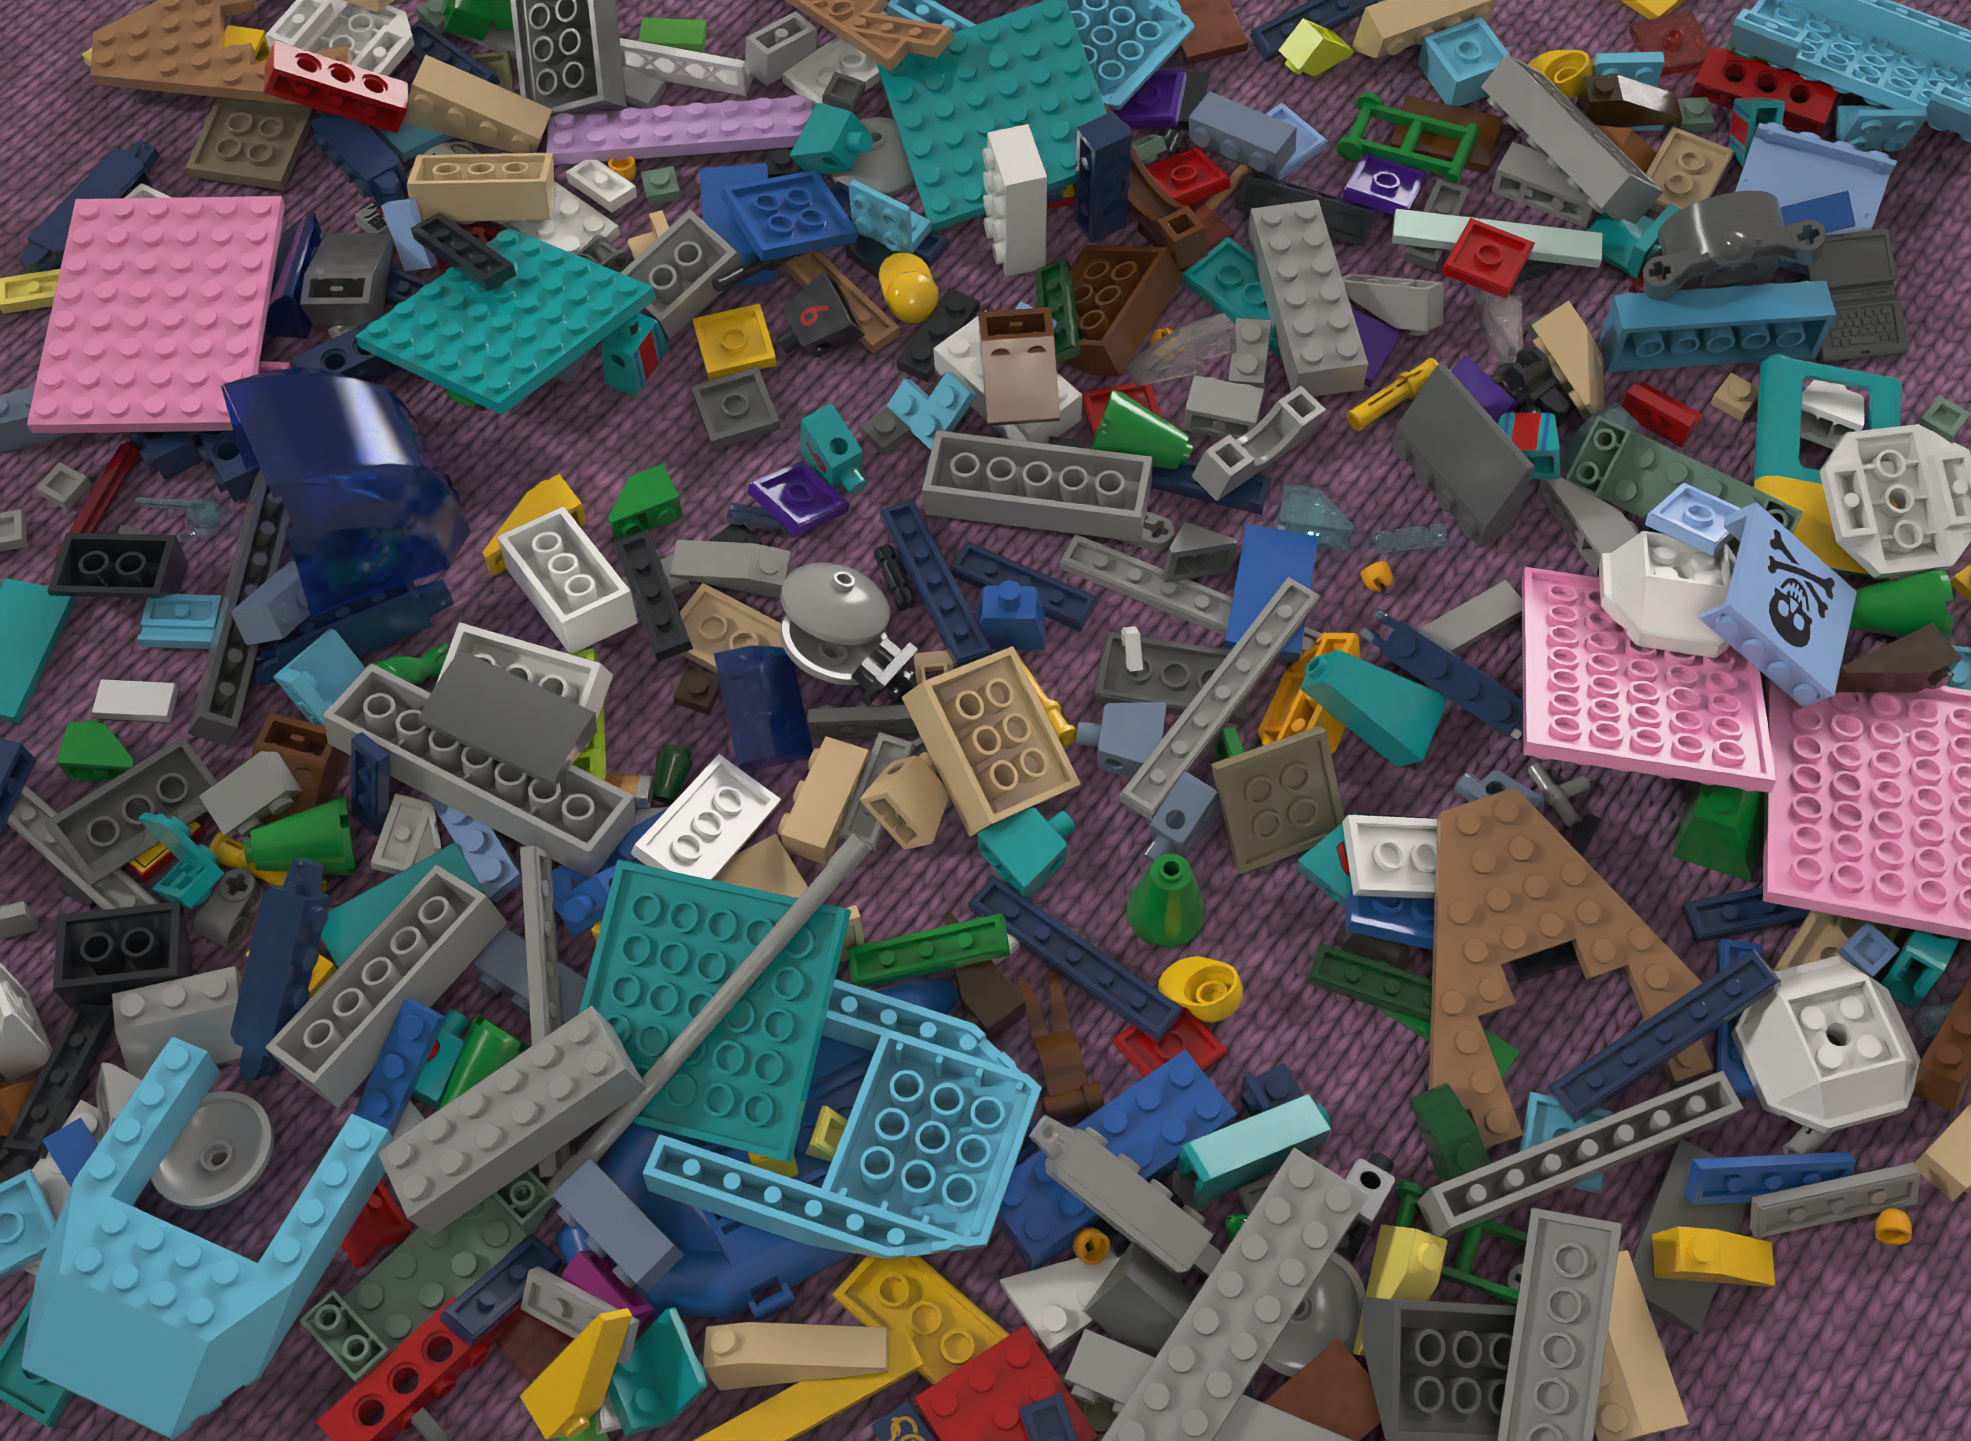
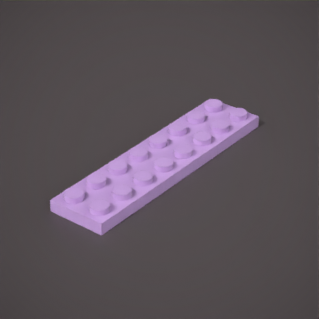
M793 95L788 98H758L749 101L727 100L722 103H692L682 106L660 105L655 108L642 109L631 107L615 111L594 110L590 113L580 114L559 113L556 116H550L548 122L547 153H553L554 165H563L596 159L603 162L609 161L611 158L628 160V157L642 159L794 147L813 111L812 100L806 96Z

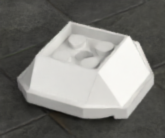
M296 0L266 34L270 51L274 41L308 52H317L327 48L348 45L352 54L353 66L385 76L390 75L415 45L406 12L389 5L376 12L343 0Z
M1919 424L1847 432L1841 437L1820 470L1836 543L1875 579L1916 574L1932 569L1947 570L1955 564L1971 542L1970 451L1955 442L1951 444L1937 433ZM1889 499L1897 504L1898 509L1892 506Z
M1642 531L1615 551L1602 553L1599 563L1601 607L1616 623L1628 630V637L1637 646L1716 658L1727 650L1729 644L1699 618L1700 614L1725 604L1736 557L1727 543L1716 554L1711 556L1666 534Z
M1840 956L1774 972L1781 980V986L1745 1009L1731 1033L1763 1110L1780 1117L1783 1115L1821 1133H1828L1902 1113L1908 1107L1921 1059L1889 990ZM1826 1034L1836 1037L1841 1046L1832 1044Z

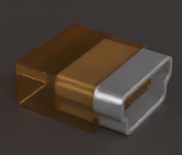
M606 774L604 781L634 795L635 812H637L638 808H650L653 795V776Z

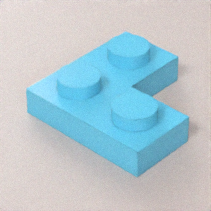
M946 371L930 396L912 380L903 379L886 407L932 450L936 430L953 432L977 396V393L954 372Z

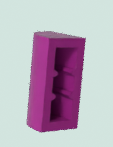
M592 1249L579 1251L567 1265L561 1278L620 1310L628 1308L632 1316L639 1320V1329L655 1311L653 1306L634 1287L629 1289L613 1273L612 1270L616 1265L607 1255L601 1259Z

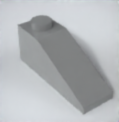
M1512 142L1497 168L1491 192L1586 228L1593 209L1587 203L1590 197L1585 192L1580 193L1571 187L1566 181L1569 176L1564 171L1560 173L1546 161L1548 157L1544 153Z
M1351 273L1342 277L1350 299L1394 328L1407 329L1410 335H1427L1430 333V330L1443 324L1444 282Z
M1561 477L1560 479L1540 480L1537 493L1596 575L1599 574V563L1602 553L1615 551L1639 534L1636 525L1632 521H1627L1619 509Z
M676 540L669 577L779 598L783 582L786 578L790 551L754 543Z

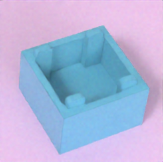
M1480 16L1423 37L1418 66L1445 104L1460 107L1489 96L1481 86L1507 54H1510Z

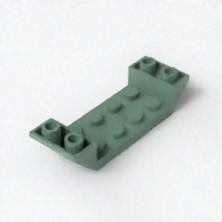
M1599 415L1565 480L1595 497L1602 498L1641 518L1650 513L1682 483L1693 486L1741 509L1757 502L1792 534L1804 513L1769 494ZM1733 537L1727 542V545L1737 558L1740 541Z
M527 1170L433 1236L419 1227L343 1298L333 1289L299 1321L356 1383L360 1382L452 1296L458 1298L531 1234L534 1235L555 1199L552 1196L553 1193L530 1170Z

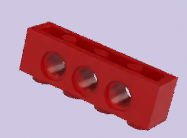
M274 41L264 67L265 94L393 133L398 132L408 110L407 82Z
M1710 47L1696 79L1692 97H1707L1708 102L1732 110L1736 98L1766 97L1785 102L1783 126L1800 132L1814 133L1820 137L1838 92L1831 88V84L1820 80H1806L1792 69L1781 70L1767 65L1766 62L1760 59H1747L1735 55L1729 49ZM1736 76L1741 81L1731 82L1726 77ZM1768 86L1773 92H1762L1759 87ZM1799 96L1805 100V103H1796L1791 97Z
M452 1296L318 1419L316 1423L332 1441H391L400 1431L404 1433L414 1427L411 1423V1418L422 1407L425 1409L433 1400L439 1401L446 1397L454 1389L456 1379L468 1368L474 1369L488 1357L490 1353L489 1348L494 1344V1341L487 1333L470 1347L439 1320L441 1311L456 1299ZM445 1345L453 1346L452 1354L447 1360L434 1362L435 1353L440 1347ZM411 1376H418L419 1383L415 1390L408 1394H401L400 1388L402 1383ZM376 1408H384L385 1412L382 1420L374 1426H367L366 1420L369 1413Z

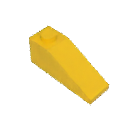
M560 474L549 480L541 481L533 489L529 490L483 550L482 554L492 577L506 570L497 536L563 506L579 527L587 524L582 503Z
M1679 1226L1652 1234L1655 1278L1765 1287L1775 1286L1772 1242L1721 1230Z
M628 1308L599 1314L520 1395V1398L546 1440L561 1436L571 1439L584 1432L590 1426L588 1419L603 1404L632 1318Z

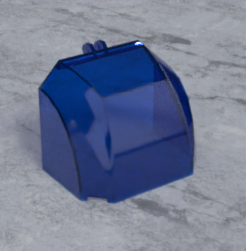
M309 367L273 370L220 386L244 467L247 468L259 464L273 499L281 496L292 524V527L286 528L285 531L310 615L449 569L471 533L459 505V494L456 489H453L450 476L442 473L412 412L388 388L348 378L333 370Z

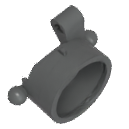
M1737 191L1710 197L1678 211L1661 225L1658 231V240L1662 256L1654 257L1645 264L1643 269V289L1651 299L1664 300L1669 298L1677 289L1723 288L1734 285L1753 286L1752 283L1777 271L1781 259L1803 265L1816 262L1823 253L1826 238L1823 225L1814 220H1804L1785 225L1778 199L1768 192ZM1808 239L1812 245H1805V240ZM1747 263L1730 275L1726 272L1719 273L1717 271L1724 267ZM1661 275L1664 281H1658V278L1655 276Z

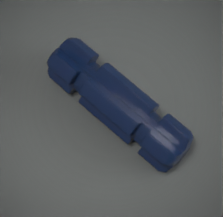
M734 502L729 505L727 522L730 524L742 526V523L745 522L747 527L776 531V528H780L781 532L792 534L763 507L750 505V509L745 508V504Z

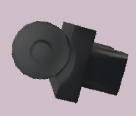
M886 637L870 655L884 670L867 657L851 676L866 690L860 700L869 706L887 687L889 691L888 697L891 700L898 699L903 701L902 697L918 685L914 672L902 670L918 649L909 642L901 650Z

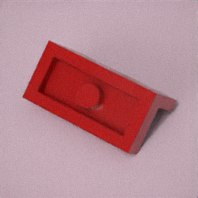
M1641 382L1639 385L1636 383L1632 384L1625 395L1619 412L1681 448L1703 418L1701 413L1644 382Z
M381 1180L341 1244L357 1269L365 1267L379 1247L405 1240L412 1231V1227Z

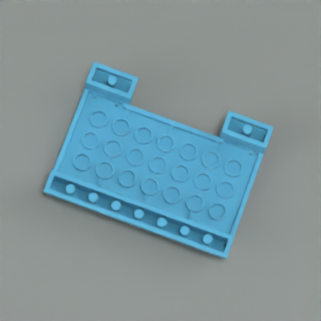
M1759 0L1751 11L1743 8L1736 17L1732 27L1729 46L1736 48L1739 54L1747 57L1758 56L1768 60V64L1778 69L1789 68L1799 72V75L1806 80H1820L1831 84V88L1837 92L1845 94L1852 92L1862 96L1863 100L1871 105L1881 106L1883 104L1895 110H1927L1928 118L1925 121L1928 122L1930 127L1940 131L1948 129L1959 133L1962 139L1971 143V30L1891 0Z

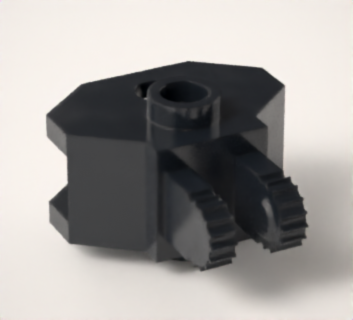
M1538 347L1522 348L1516 355L1515 363H1503L1497 368L1493 380L1519 402L1513 409L1515 413H1520V410L1526 405H1535L1540 408L1542 413L1555 415L1556 428L1560 427L1563 423V415L1568 412L1570 404L1567 398H1564V395L1556 389L1559 380L1553 375L1549 358Z

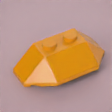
M1323 633L1316 640L1318 644L1305 651L1300 656L1299 661H1295L1284 672L1257 731L1263 745L1321 726L1327 731L1331 754L1335 753L1346 726L1300 688L1306 676L1305 669L1308 663L1318 655L1341 650L1360 659L1359 637L1356 633Z

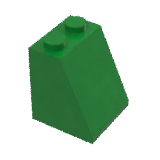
M1695 781L1688 794L1672 857L1750 881L1764 830V797L1762 792L1745 791L1740 788L1716 784L1705 785Z

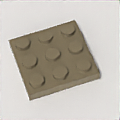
M217 97L185 167L189 177L285 190L311 129L312 119L310 116L315 111L313 108L305 105Z
M1321 726L1211 764L1234 865L1240 874L1313 848L1341 825L1345 819L1327 731Z

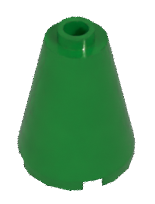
M1112 390L1090 449L1152 457V467L1176 470L1179 464H1187L1193 445L1187 443L1189 438L1187 434L1121 391Z
M1932 569L1854 589L1857 593L1849 629L1902 638L1933 623L1948 641L1953 624V614H1946V601H1953V593L1946 571Z
M345 797L337 798L250 831L251 839L243 840L246 863H254L256 870L289 872L293 859L306 858L323 865L322 875H357Z
M1164 854L1155 859L1132 889L1127 900V919L1132 931L1143 942L1150 945L1154 943L1165 945L1164 948H1175L1187 944L1199 934L1205 920V901L1187 860L1177 854Z
M477 1014L472 1021L438 1110L522 1054L530 1046L506 1030L496 1027L490 1020Z

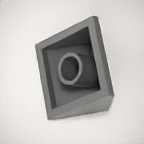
M1131 1242L1083 1312L1117 1342L1156 1358L1196 1295L1150 1254L1138 1246L1136 1242Z

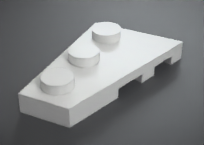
M1109 1250L1107 1257L1096 1265H1087L1079 1258L1000 1279V1285L1049 1355L1083 1332L1084 1329L1096 1323L1083 1310L1121 1256L1117 1258Z

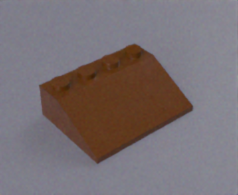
M1084 246L1071 266L1081 355L1062 363L1091 375L1121 376L1184 279L1168 247Z

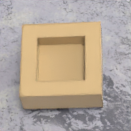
M1730 373L1714 394L1710 404L1742 421L1758 400L1759 388Z

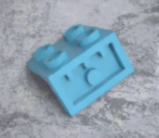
M1663 52L1596 53L1593 63V76L1620 75L1658 88L1657 84L1665 62ZM1664 125L1621 128H1631L1633 131L1662 130Z
M1838 106L1834 111L1836 141L1850 140L1855 149L1860 151L1884 149L1885 151L1892 152L1905 149L1928 118L1927 110H1895L1888 106Z
M852 180L849 184L852 223L860 235L870 237L884 244L892 251L912 254L932 230L931 220L912 212L909 206L856 180Z
M328 629L273 677L310 723L325 726L323 720L324 713L366 668L337 631Z

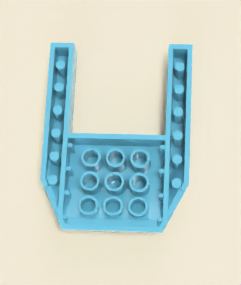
M891 0L886 7L888 16L950 26L953 33L976 25L933 0ZM1066 0L1102 100L1110 109L1120 110L1195 30V25L1187 15L1182 13L1181 6L1176 0Z
M835 979L822 1035L872 1051L874 1055L822 1188L661 1134L658 1136L643 1171L645 1183L650 1192L810 1246L885 1259L987 1247L1042 1087L1028 1074L1022 1073L1016 1067L1015 1062L1004 1051L1001 1053L986 1039V1034L975 1024Z
M173 1036L71 1186L37 1270L21 1364L24 1370L171 1440L176 1439L190 1429L196 1419L209 1415L223 1405L221 1401L241 1386L245 1385V1387H248L261 1377L384 1175L385 1168L377 1152L394 1141L388 1129L351 1114L259 1263L132 1207L221 1073L208 1051Z

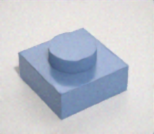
M1867 921L1837 953L1851 965L1872 978L1900 949Z

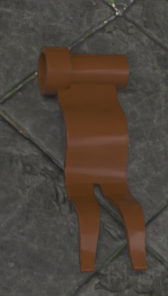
M1056 971L1047 972L1052 1007V1034H1049L1039 1003L1025 978L1016 979L1020 993L1026 1000L1029 1030L1033 1045L1041 1062L1049 1097L1042 1098L1044 1115L1056 1121L1086 1113L1089 1117L1105 1106L1098 1081L1088 1083L1081 1051L1071 1030L1065 997Z

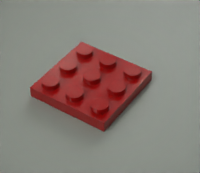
M1025 1325L914 1397L915 1403L939 1441H1029L1018 1409L1061 1393L1078 1440H1098V1435Z

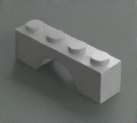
M1299 386L1277 401L1270 412L1248 433L1236 440L1229 434L1207 449L1192 477L1216 501L1220 500L1310 437L1326 409L1302 386Z

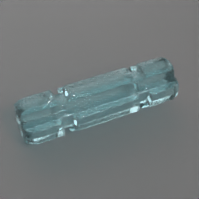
M1443 524L1429 525V529H1426L1425 526L1395 529V533L1392 534L1391 530L1378 531L1375 533L1374 544L1376 551L1379 553L1392 552V548H1396L1397 551L1426 548V544L1429 543L1431 547L1442 546L1446 544L1447 532Z

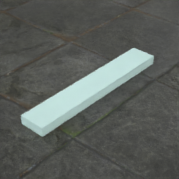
M1396 209L1392 243L1453 250L1471 217ZM1473 218L1535 242L1529 260L1596 268L1600 266L1603 233Z

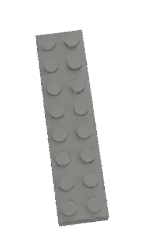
M372 663L367 666L324 713L323 720L328 744L351 755V738L361 732L365 733L389 754L390 776L526 846L534 845L550 852L551 859L588 878L593 877L636 823L634 795L574 765L570 766L554 788L420 724V714L431 693Z

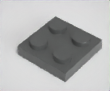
M758 367L691 387L692 396L712 449L781 429L778 416Z

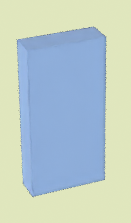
M415 198L390 201L381 205L404 271L431 268L438 264L435 254L413 238L410 228L423 222Z

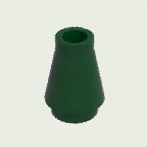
M673 744L662 745L661 752L656 753L655 782L652 795L654 800L666 804H673L675 802L676 796L693 766V761L691 760L692 752L690 750Z

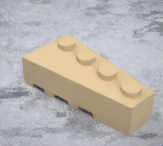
M425 55L412 83L408 99V110L402 124L441 132L447 136L512 153H536L546 131L552 109Z

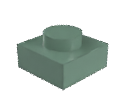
M429 0L416 9L418 17L441 34L446 31V15L441 14L444 0Z
M1707 97L1678 99L1683 120L1681 124H1676V128L1688 133L1711 131L1714 120Z
M1154 134L1146 135L1131 142L1143 164L1156 160L1158 153L1167 150L1164 138Z
M674 166L641 172L648 206L681 200Z
M1938 396L1918 424L1937 433L1951 443L1971 413Z

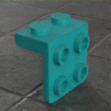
M1670 203L1655 221L1643 215L1636 224L1625 219L1618 222L1604 212L1588 231L1603 233L1602 260L1637 279L1643 272L1645 264L1650 259L1661 254L1658 240L1659 228L1668 218L1682 209Z
M144 812L138 818L140 822L180 860L152 890L162 900L168 902L180 901L184 907L190 909L193 906L200 905L211 895L213 890L211 887L225 874L215 864L219 860L218 857L205 845L200 844L197 846L188 837L192 833L191 830L178 818L173 816L169 819L161 813L154 815Z

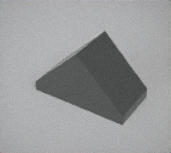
M1184 522L1169 548L1162 579L1166 583L1230 572L1237 541L1232 537Z

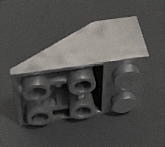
M391 233L325 235L305 272L300 301L301 307L314 326L364 325L383 316L393 248Z

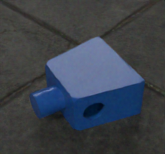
M1011 580L1004 581L999 586L983 587L975 612V619L991 649H1007L1013 646L1014 649L1045 650V612L1037 588L1033 586H1020L1017 582Z
M616 865L594 875L553 902L554 907L574 937L591 931L595 923L603 920L610 892L609 886L612 884Z

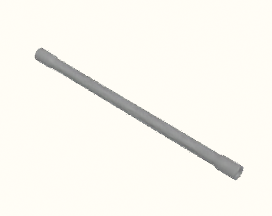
M852 833L828 861L826 868L644 1075L642 1081L646 1089L614 1110L577 1154L571 1156L548 1182L547 1187L552 1193L589 1158L595 1163L599 1161L842 880L849 877L864 860L872 848L862 838Z

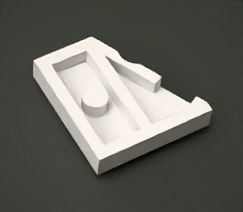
M395 794L371 860L372 869L397 875L442 850L433 805L427 801Z

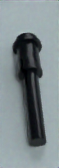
M796 255L761 261L758 257L713 279V288L717 292H721L765 269L768 271L775 270Z

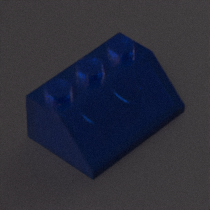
M308 212L283 233L280 245L278 246L265 325L267 336L304 339L309 337L312 322L301 307L300 301L305 272L324 239L315 213Z
M751 645L713 653L738 768L743 772H749L809 759L813 752L798 680L794 663L784 648Z

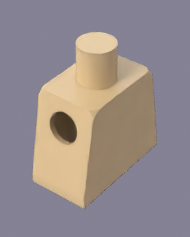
M928 752L921 753L919 757L915 755L890 763L860 798L864 806L904 850L933 843L949 798L944 784L935 775L937 769Z

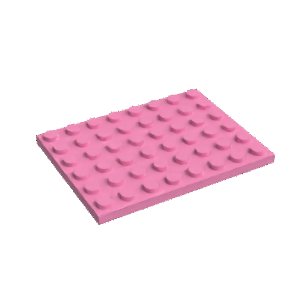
M282 196L76 199L27 426L31 433L248 430L285 209Z
M1524 567L1522 576L1524 755L1534 756L1543 760L1555 759L1574 762L1582 766L1593 765L1613 768L1622 772L1657 775L1666 779L1677 778L1697 781L1705 785L1716 784L1740 788L1745 791L1772 793L1776 778L1760 670L1731 645H1728L1727 650L1716 658L1637 646L1628 637V630L1616 623L1601 607L1600 579L1598 577Z
M1765 676V709L1776 781L1772 793L1764 792L1763 901L1971 940V691L1947 686L1935 689L1933 686H1929L1919 692H1835L1833 697L1801 707Z

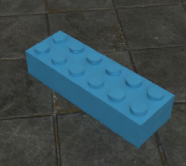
M1801 281L1784 284L1767 283L1753 286L1734 285L1708 289L1695 288L1692 290L1675 291L1669 298L1664 300L1651 299L1646 293L1628 292L1614 295L1599 339L1607 372L1763 362L1775 354H1784L1789 356L1790 359L1796 360L1814 359L1817 357L1836 312L1826 281Z

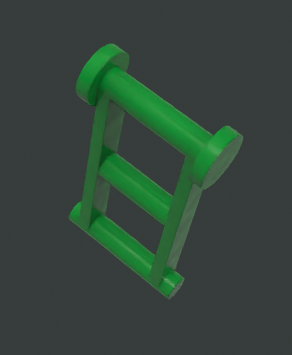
M1364 92L1360 94L1356 103L1360 112L1348 137H1343L1339 140L1336 147L1340 156L1354 161L1360 159L1362 154L1367 153L1392 162L1445 175L1447 181L1451 183L1459 181L1480 131L1478 125L1470 123L1467 127L1390 108L1384 106L1381 97L1374 93ZM1371 117L1409 127L1400 149L1362 139ZM1422 131L1461 140L1452 162L1413 152Z
M1409 1181L1397 1182L1395 1193L1401 1198L1393 1226L1411 1228L1415 1211H1421L1417 1201L1428 1191L1426 1188ZM1491 1220L1465 1229L1454 1267L1442 1265L1440 1278L1517 1305L1519 1291L1471 1275L1470 1272L1482 1232L1526 1247L1528 1233Z

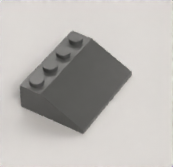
M510 0L520 95L552 109L551 116L565 112L580 114L590 113L594 110L615 111L627 108L616 0Z
M1441 363L1434 369L1398 423L1392 446L1397 457L1402 461H1406L1415 472L1420 484L1427 486L1436 496L1440 507L1444 511L1449 512L1459 523L1462 533L1466 537L1472 538L1480 548L1515 528L1534 465L1446 365Z
M1363 1297L1362 1344L1385 1440H1498L1517 1306Z

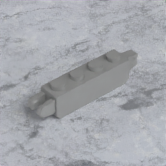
M1045 1115L1039 1120L1029 1137L1048 1156L1045 1161L1046 1174L1128 1240L1133 1243L1136 1242L1138 1246L1150 1254L1164 1268H1171L1178 1273L1189 1271L1192 1267L1197 1272L1210 1276L1223 1254L1209 1243L1213 1234L1202 1226L1206 1221L1202 1215L1187 1205H1184L1182 1209L1170 1200L1173 1193L1155 1179L1148 1183L1137 1174L1141 1169L1137 1163L1122 1153L1117 1157L1105 1148L1108 1141L1092 1128L1087 1127L1085 1131L1073 1127L1068 1128Z

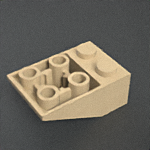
M1567 301L1532 324L1533 329L1538 335L1532 341L1536 347L1548 356L1552 371L1559 380V383L1569 398L1572 399L1584 421L1589 425L1593 421L1595 422L1598 415L1605 418L1603 358L1587 326L1570 301Z

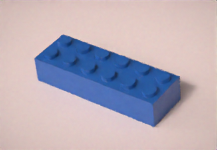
M1183 1050L1073 1128L1085 1131L1087 1127H1090L1101 1134L1108 1141L1105 1148L1116 1157L1122 1153L1132 1159L1141 1167L1137 1174L1150 1183L1152 1179L1157 1181L1161 1179L1163 1181L1172 1174L1173 1170L1176 1171L1182 1145L1235 1124L1237 1113L1189 1053ZM1042 1150L1014 1168L995 1224L1030 1271L1041 1268L1069 1248L1077 1232H1080L1085 1227L1093 1228L1096 1223L1102 1220L1100 1216L1046 1174L1045 1161L1048 1156Z

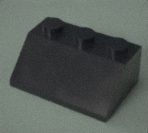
M66 533L47 592L49 596L164 598L180 592L188 561L176 535Z
M180 901L58 915L53 989L69 1008H75L78 1003L93 1005L113 1003L112 994L192 976L193 956L183 905Z

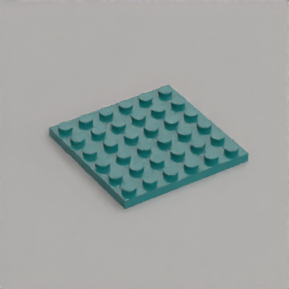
M1046 0L954 32V39L937 58L908 53L893 71L886 69L876 62L927 219L931 220L933 231L986 214L983 196L988 195L984 186L983 172H988L984 164L982 149L987 148L988 132L1028 124L1047 176V192L1075 183L1077 127L1107 114L1066 0Z
M508 228L498 233L497 237L485 245L512 262L517 276L506 281L501 287L487 292L455 268L450 267L443 275L433 282L424 285L420 291L406 301L397 304L389 313L379 320L370 323L366 329L355 337L359 348L503 415L657 298L653 286Z
M617 860L579 1014L592 1006L613 1026L642 1079L799 898ZM822 903L632 1123L792 1162L851 910Z

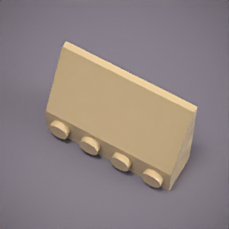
M1013 646L923 681L902 697L969 837L1029 807H1036L1081 785Z

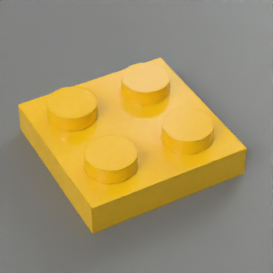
M760 303L692 319L709 381L756 367L760 370L777 366L776 356Z

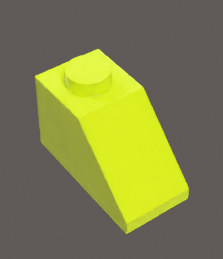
M1304 18L1278 50L1287 58L1285 65L1298 75L1304 72L1314 77L1349 58L1354 53V50L1334 31Z

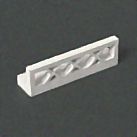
M620 38L622 65L662 81L746 96L754 77L753 74L746 70L745 61Z

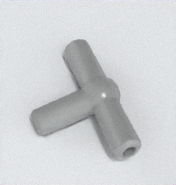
M1541 763L1532 764L1528 768V773L1543 792L1545 802L1554 807L1569 829L1577 828L1581 824L1582 819L1567 799L1589 790V779L1585 776H1580L1561 785H1556Z

